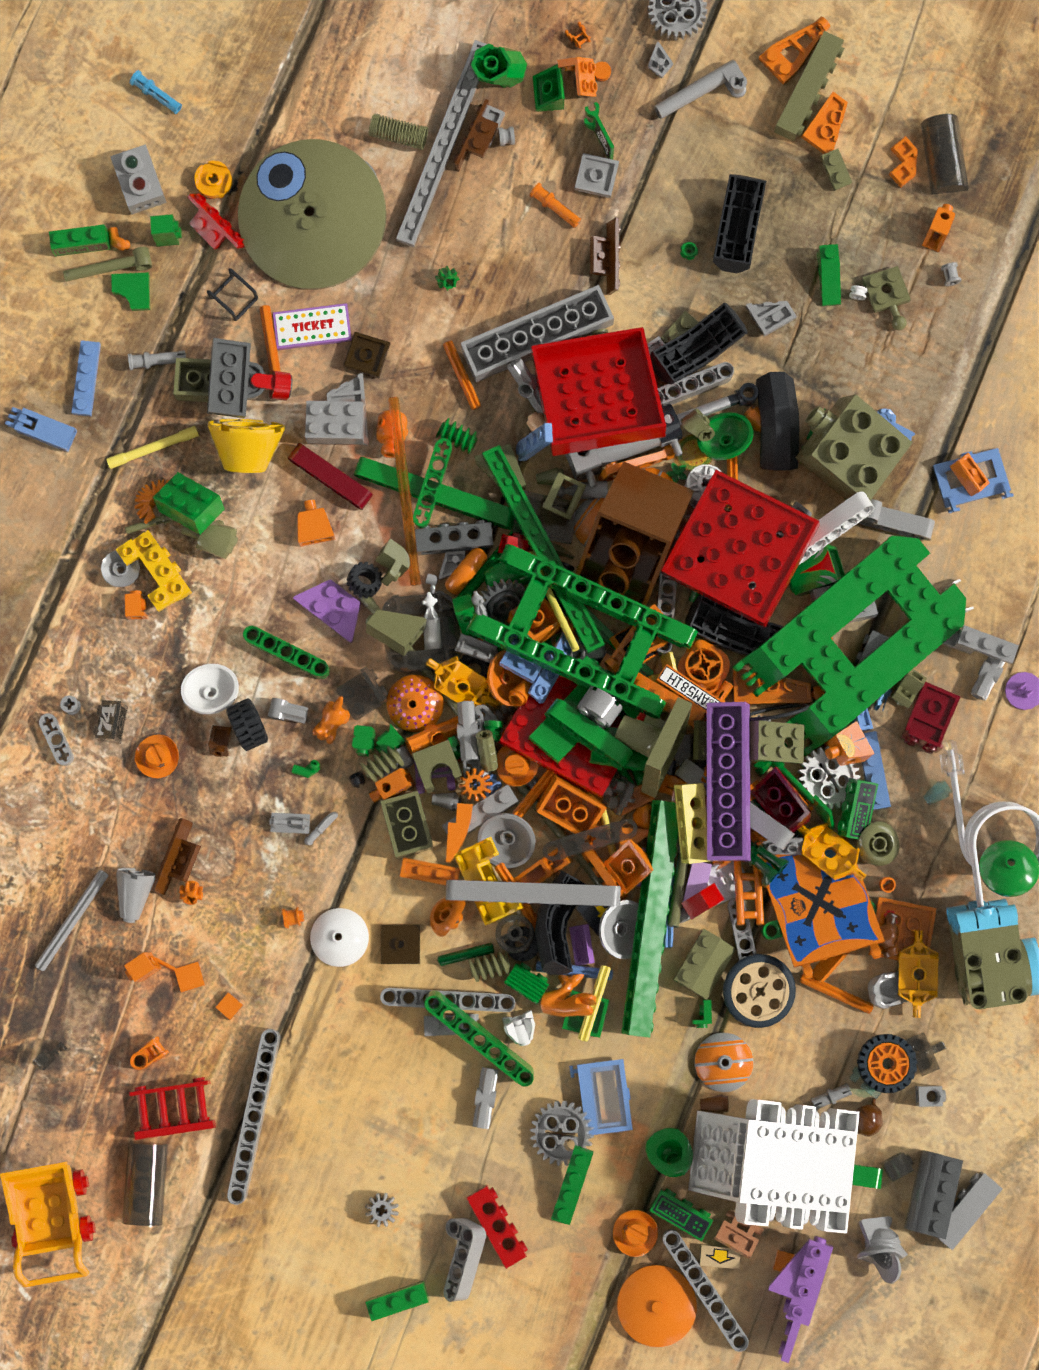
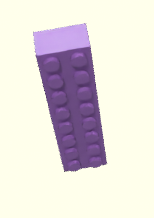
M747 702L707 703V860L751 861L750 704Z

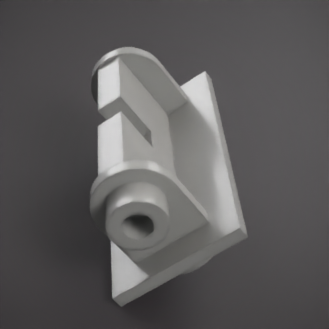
M461 633L455 651L490 663L495 656L497 646Z
M271 813L270 832L309 834L310 814Z
M798 835L793 836L784 850L769 840L762 844L772 854L801 855L803 838L798 837Z

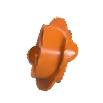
M702 639L694 641L692 647L687 648L678 663V672L711 694L720 688L730 669V661L725 652ZM705 655H708L715 660H708L705 657ZM698 656V663L688 667L689 661L693 657ZM701 663L704 665L705 668H707L706 673L705 670L701 667ZM715 668H719L718 675L710 680V672L715 671ZM693 675L701 676L702 680L695 678Z

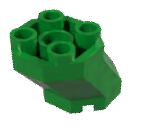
M487 44L475 50L471 69L479 81L500 85L503 88H511L523 81L527 62L520 51Z

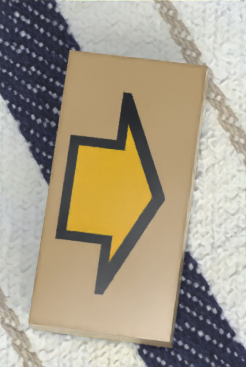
M701 1244L699 1265L740 1269L741 1254L729 1247Z

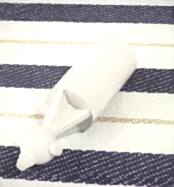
M427 592V596L422 601V604L427 606L424 618L427 619L426 629L423 631L425 650H438L442 648L440 617L433 607L437 599L431 595V592Z

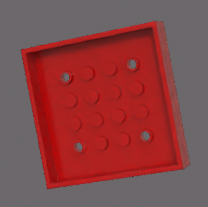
M643 327L531 346L532 361L545 423H552L553 442L550 444L552 456L666 437V422Z
M715 470L661 572L669 579L766 627L816 534L820 522ZM727 506L732 508L730 512L725 511ZM782 532L784 535L782 538H778L776 534ZM699 557H703L705 560L704 562L699 563L697 559ZM755 583L756 588L750 589L749 584Z

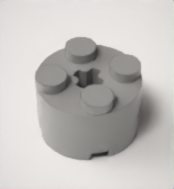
M591 686L577 705V709L581 714L605 730V728H610L622 710L621 704L617 706L615 704L616 699L599 688L594 691Z

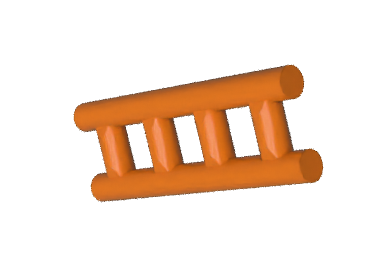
M734 861L737 925H745L744 919H756V925H764L761 872L753 865L754 873H742L741 862L744 861ZM742 881H754L755 892H743ZM743 900H755L756 911H744Z

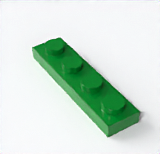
M577 1145L574 1146L552 1213V1220L570 1225L594 1151Z

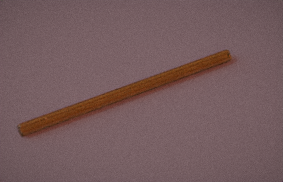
M390 397L388 402L406 552L410 558L409 578L410 585L417 586L421 584L400 403L398 397Z

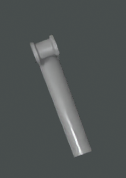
M731 60L654 106L655 112L662 119L725 84L733 97H743L746 93L747 79L736 61Z

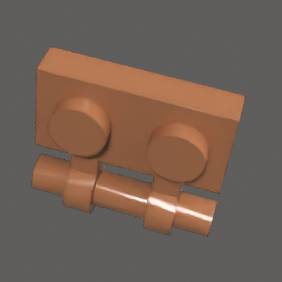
M728 1209L725 1216L731 1219V1223L725 1220L722 1221L714 1239L749 1259L759 1241L752 1235L756 1233L761 1236L764 1229L758 1225L739 1223L736 1220L735 1212ZM737 1225H742L743 1227L747 1228V1231L744 1232L743 1230L737 1228Z

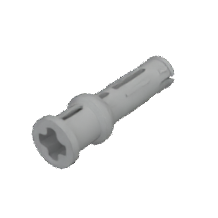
M185 350L149 354L147 352L139 355L128 354L130 371L134 368L145 367L149 369L153 365L176 363V358H186Z

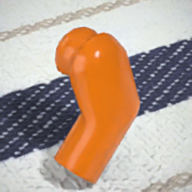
M117 227L108 229L110 242L114 248L121 251L130 248L129 240L119 237Z

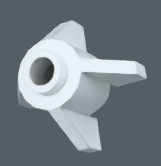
M528 1010L524 1014L513 1018H502L505 1033L515 1044H519V1046L530 1044L535 1029L532 1010Z

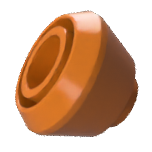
M646 804L636 809L633 813V822L636 826L649 830L652 805Z

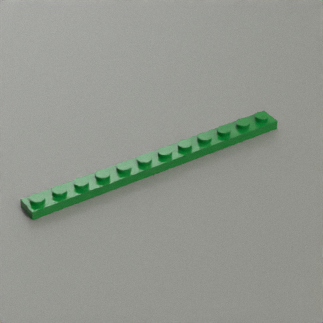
M500 445L483 452L482 456L534 555L564 568ZM543 569L544 574L549 576L550 572ZM553 590L586 653L589 654L603 647L605 643L584 603Z

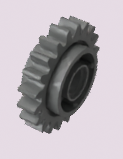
M510 578L506 582L501 579L499 584L493 581L492 587L487 585L488 590L481 591L484 600L482 604L486 608L488 617L503 624L505 620H508L510 611L519 606L526 591L522 583H518L517 580L512 582Z

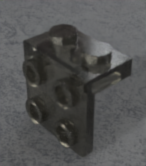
M367 666L360 670L361 673L339 686L336 690L338 695L343 697V703L354 720L361 719L388 701L385 697L388 695L383 685L379 686L375 681L378 679L373 669L369 670Z

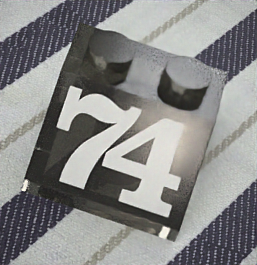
M102 700L101 705H98L97 708L98 724H95L93 729V735H95L97 740L121 744L128 706L122 701Z

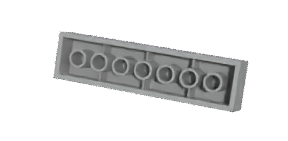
M597 285L461 342V350L475 382H479L507 370V366L518 358L522 359L523 362L531 360V346L586 337L595 330L612 326L614 317L600 286Z

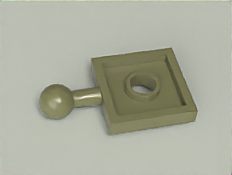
M896 266L863 277L862 282L864 287L867 288V295L874 313L890 309L893 316L892 327L898 331L903 330L907 325L905 317L900 316L897 306L910 302L911 298L899 267ZM883 286H889L891 288V292L884 293L882 292L881 288Z

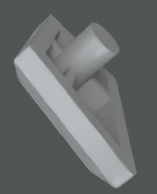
M657 42L647 68L662 79L673 66V62L661 44Z
M465 551L446 552L439 580L447 578L465 558Z

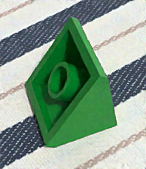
M558 64L533 76L535 109L537 112L564 110L565 98L562 68H558Z

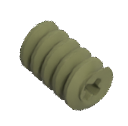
M388 746L387 754L381 750L380 758L374 754V761L367 758V765L360 762L369 781L372 779L374 782H377L376 775L384 778L383 771L391 774L390 767L396 771L397 763L402 767L404 766V762L395 746L394 750Z
M506 950L505 956L499 951L497 958H495L493 953H490L489 960L483 955L481 962L478 957H475L474 963L468 959L472 977H474L476 982H479L480 976L487 980V974L494 978L495 972L500 977L503 970L507 975L510 974V964Z

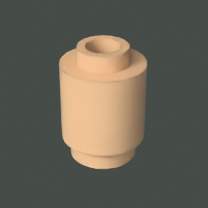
M534 412L527 417L528 421L526 422L531 432H533L545 423V418L542 413Z

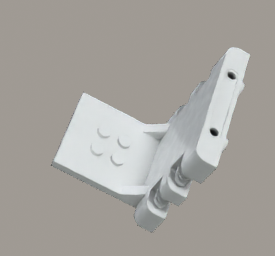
M751 1099L748 1102L746 1118L697 1111L693 1161L688 1190L735 1201V1217L742 1224L768 1226L769 1221H772L774 1216H776V1220L787 1228L803 1229V1224L805 1225L809 1220L810 1224L815 1225L818 1230L847 1233L859 1112L830 1108L827 1112L821 1113L819 1117V1113L815 1111L816 1107L796 1104L793 1108H789L786 1113L785 1109L781 1107L780 1102Z

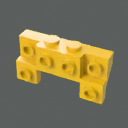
M149 530L134 540H128L115 549L127 566L141 559L160 587L147 596L158 612L192 593L180 576L179 572L181 569L175 561L171 563L168 558L171 556L165 546L160 547Z
M491 837L459 851L455 856L464 880L499 882L489 861L491 858L499 855ZM474 901L485 926L523 908L521 903Z

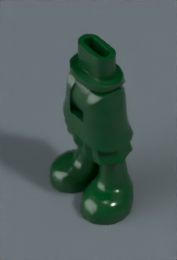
M750 840L751 861L744 862H748L750 867L753 864L763 874L761 883L766 888L776 875H779L786 868L789 861L773 855L761 845L758 846L756 844L758 840L754 843ZM757 854H759L761 857H763L768 863L771 864V866H769V865H768L767 863H765L762 859H760V858L757 856Z

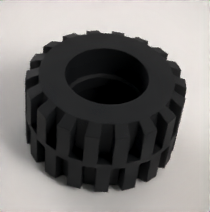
M249 698L227 707L226 712L241 747L245 751L268 742V736L261 718Z

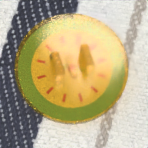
M693 434L685 436L679 442L682 455L676 457L680 465H686V469L689 471L700 465H710L713 459L705 456L700 451L696 436Z

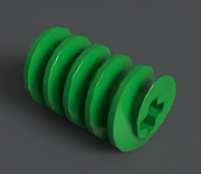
M447 418L441 424L436 438L440 436L441 438H448L451 444L454 442L455 448L461 445V451L463 452L468 448V454L470 455L478 440L476 437L477 431L471 435L470 428H468L464 432L463 425L456 428L457 422L454 421L450 425V418Z

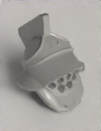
M887 1216L862 1219L859 1221V1225L865 1238L866 1249L857 1255V1259L874 1264L884 1282L893 1284L901 1275L899 1259H903L908 1254L900 1245L901 1241L898 1234L890 1229L892 1218Z

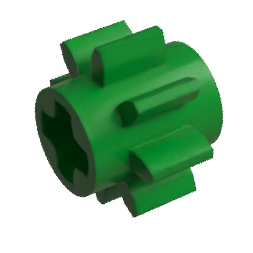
M448 266L439 269L438 275L435 276L439 288L445 287L447 291L456 287L457 281L460 280L455 268L450 270Z

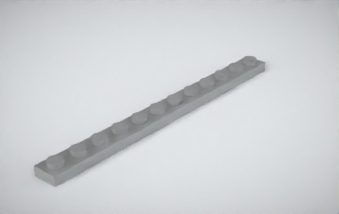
M477 40L473 43L396 238L397 242L411 247L415 246L479 84V80L471 69L475 50L487 45L486 43Z

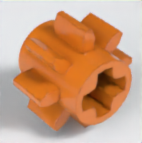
M187 881L185 886L180 885L179 899H183V902L188 905L196 904L197 900H202L203 886H200L196 881Z

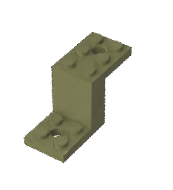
M694 721L693 760L707 761V721ZM750 721V763L771 761L803 764L804 725ZM785 739L788 740V747L784 744Z

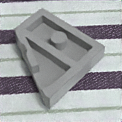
M778 301L777 303L763 302V304L754 305L748 303L746 305L747 311L764 337L795 320L797 317L787 301Z

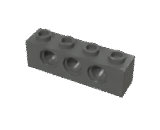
M486 520L476 521V524L460 522L457 523V526L440 524L437 528L427 526L415 529L418 556L441 554L450 551H471L473 548H480L482 550L493 549L491 522L487 523ZM474 531L478 533V537L470 539L468 534ZM456 533L460 537L457 541H451L449 536ZM433 535H438L440 541L432 543L430 538Z

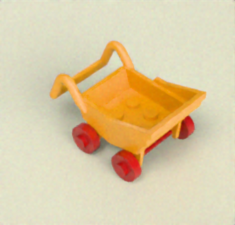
M67 1162L0 1173L10 1225H15L13 1236H11L12 1246L15 1248L13 1258L15 1279L22 1287H31L88 1276L89 1271L83 1264L81 1257L82 1240L83 1242L93 1241V1233H96V1227L90 1215L80 1216V1221L78 1218L75 1193L77 1196L86 1195L87 1187H89V1179L87 1175L85 1176L83 1169L74 1170L73 1179L70 1165ZM73 1248L74 1265L78 1272L28 1280L22 1274L21 1260L23 1256Z

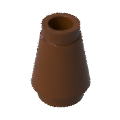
M722 1094L700 1099V1110L719 1114L729 1112L728 1096H723Z

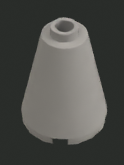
M118 868L116 877L120 917L123 918L124 922L135 923V920H139L155 880V873L143 869L142 871H136L135 868Z

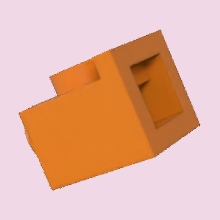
M135 590L130 591V594H125V617L128 620L148 619L147 614L144 612L147 609L146 599H143L142 591Z

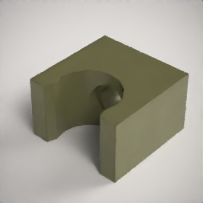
M449 740L412 754L428 794L435 791V787L432 784V775L439 768H449L452 770L454 778L458 782L462 781L460 778L463 775Z

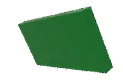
M579 684L563 701L579 712L577 705L588 690ZM547 718L528 738L557 764L578 743L577 740Z

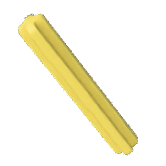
M600 966L592 992L596 996V1004L591 1006L594 1010L592 1015L584 1017L578 1036L579 1040L587 1042L611 970L608 966Z

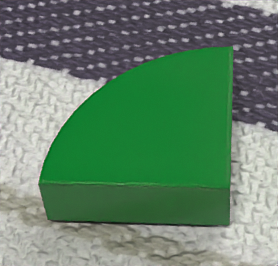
M455 736L448 738L456 759H460L459 742Z

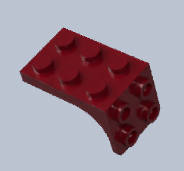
M925 682L900 738L904 739V743L910 746H915L916 744L922 747V751L929 754L942 750L944 735L961 697Z

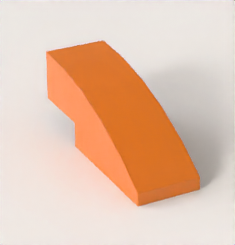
M457 803L456 823L448 822L446 863L452 862L464 843L472 819L473 804Z
M562 845L516 876L514 880L520 883H543L559 870L572 863L573 860Z

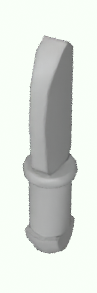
M332 812L328 814L315 827L312 833L305 838V845H312L316 838L323 834V831L338 817V813Z

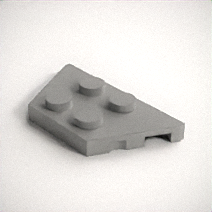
M360 373L351 381H346L339 388L328 392L327 401L364 402L365 433L363 445L368 446L363 373Z

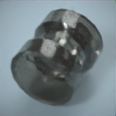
M500 703V706L494 708L491 713L506 725L510 715H514L517 709L514 706H505Z

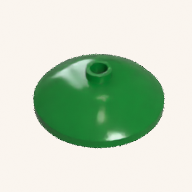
M726 412L709 418V425L715 432L711 440L700 441L697 438L698 447L705 456L715 460H727L740 455L749 447L753 439V428L750 421L743 415Z
M1002 840L993 843L983 852L979 863V872L984 884L994 893L1005 897H1017L1030 891L1036 884L1039 877V862L1034 852L1023 843L1013 840ZM1012 861L1014 865L1010 866L1007 862Z

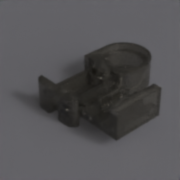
M60 1042L51 1052L47 1050L42 1051L33 1060L32 1064L39 1070L42 1069L44 1071L56 1059L54 1055H59L58 1051H63L61 1048L65 1051H69L70 1048L64 1042Z

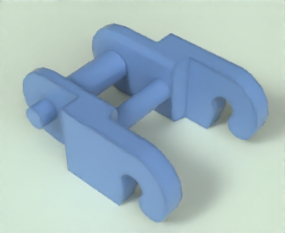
M491 774L490 778L486 780V782L493 783L492 786H487L491 793L485 792L486 798L502 786L501 782L496 781L497 776L495 774ZM480 783L479 785L474 784V788L477 789V787L480 786Z

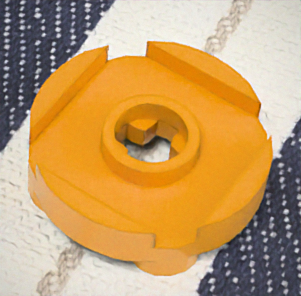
M208 161L207 164L199 166L195 172L194 181L197 190L207 198H223L232 186L231 173L222 162ZM216 176L218 181L212 184L209 178Z

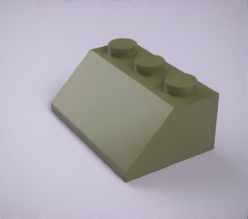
M702 929L673 980L707 1000L736 949L706 929Z

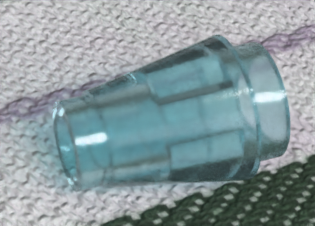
M942 780L941 782L938 781L927 791L923 798L928 805L950 797L949 794L953 792L947 782Z

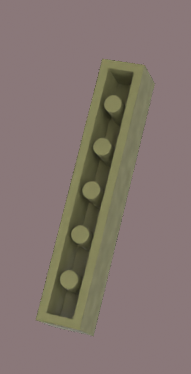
M826 31L823 32L776 124L775 133L792 141H795L797 136L801 137L805 128L802 125L805 120L809 121L813 113L810 110L813 104L817 105L821 97L819 92L821 89H825L829 81L827 79L828 74H833L837 64L834 63L836 58H841L845 48L842 47L843 39Z

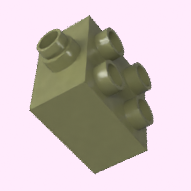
M855 394L839 398L830 411L817 406L810 412L805 422L810 426L813 434L795 458L845 500L858 492H865L871 501L913 442Z

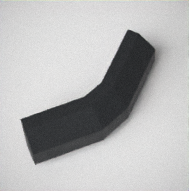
M736 174L729 175L713 257V263L722 271L738 274L750 269L766 180Z
M723 303L693 328L653 350L650 353L653 370L661 381L672 385L716 359L748 333L746 327L736 312L727 303Z
M768 372L756 379L755 383L758 388L757 398L761 424L760 469L774 471L798 469L799 461L795 457L799 453L800 424L794 379L785 372Z
M699 595L693 602L685 619L686 625L698 631L697 636L745 656L761 646L783 627L768 622L766 627H763L703 595Z
M562 870L558 871L552 884L586 885ZM541 904L538 909L535 935L542 971L549 975L573 972L566 931L568 920L576 905Z

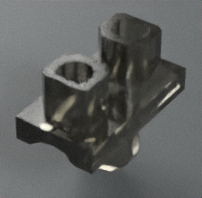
M622 775L620 779L613 778L610 788L614 792L612 796H604L602 803L616 815L621 816L628 802L635 803L636 798L632 796L635 784Z

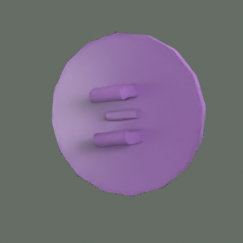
M1027 672L1017 673L1010 677L1005 687V694L1009 703L1021 710H1028L1039 704V678Z

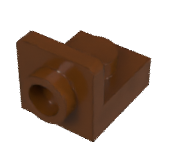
M212 725L208 743L210 755L216 757L229 756L232 727Z

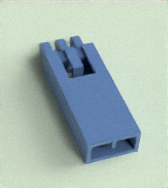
M15 407L11 408V411L17 415L9 414L8 418L14 420V422L6 420L5 425L14 428L20 434L69 452L77 433L76 428L26 408L22 410ZM33 422L36 423L34 430L24 427V424L32 426Z

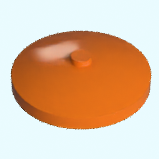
M647 1265L630 1274L622 1284L617 1298V1311L624 1330L634 1340L650 1347H665L678 1342L689 1332L695 1321L697 1301L691 1284L679 1271L665 1265Z

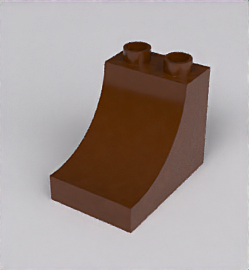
M623 461L597 513L576 574L647 606L695 490ZM576 586L578 592H585L583 586ZM611 602L613 608H620L618 602Z

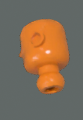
M385 410L378 416L376 438L378 442L383 444L381 454L386 458H395L399 452L397 445L402 444L408 434L407 417L404 413L397 410Z

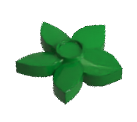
M672 462L671 468L673 471H668L666 474L669 477H673L675 483H678L679 478L687 480V476L683 473L686 470V465H681L678 468Z

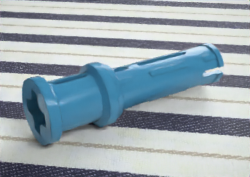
M137 70L132 75L129 83L141 89L144 95L152 96L174 112V114L181 110V103L155 86L154 81L143 76L141 71Z

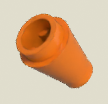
M524 679L510 691L509 701L515 706L524 705L529 697L528 691L532 683Z

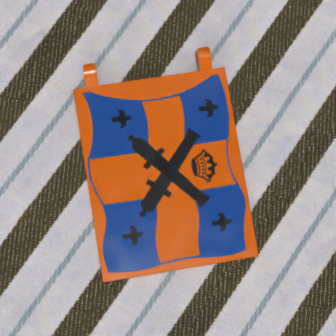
M840 836L850 844L848 837ZM833 850L825 851V855L828 858L836 855ZM802 854L775 855L779 858L787 859L789 864L779 875H776L774 880L767 886V890L794 968L802 966L804 977L809 979L813 977L810 965L813 962L865 947H870L873 959L881 957V950L878 944L883 943L885 940L864 881H860L855 875H847L834 880ZM764 858L762 859L765 863L771 866V864L768 863Z

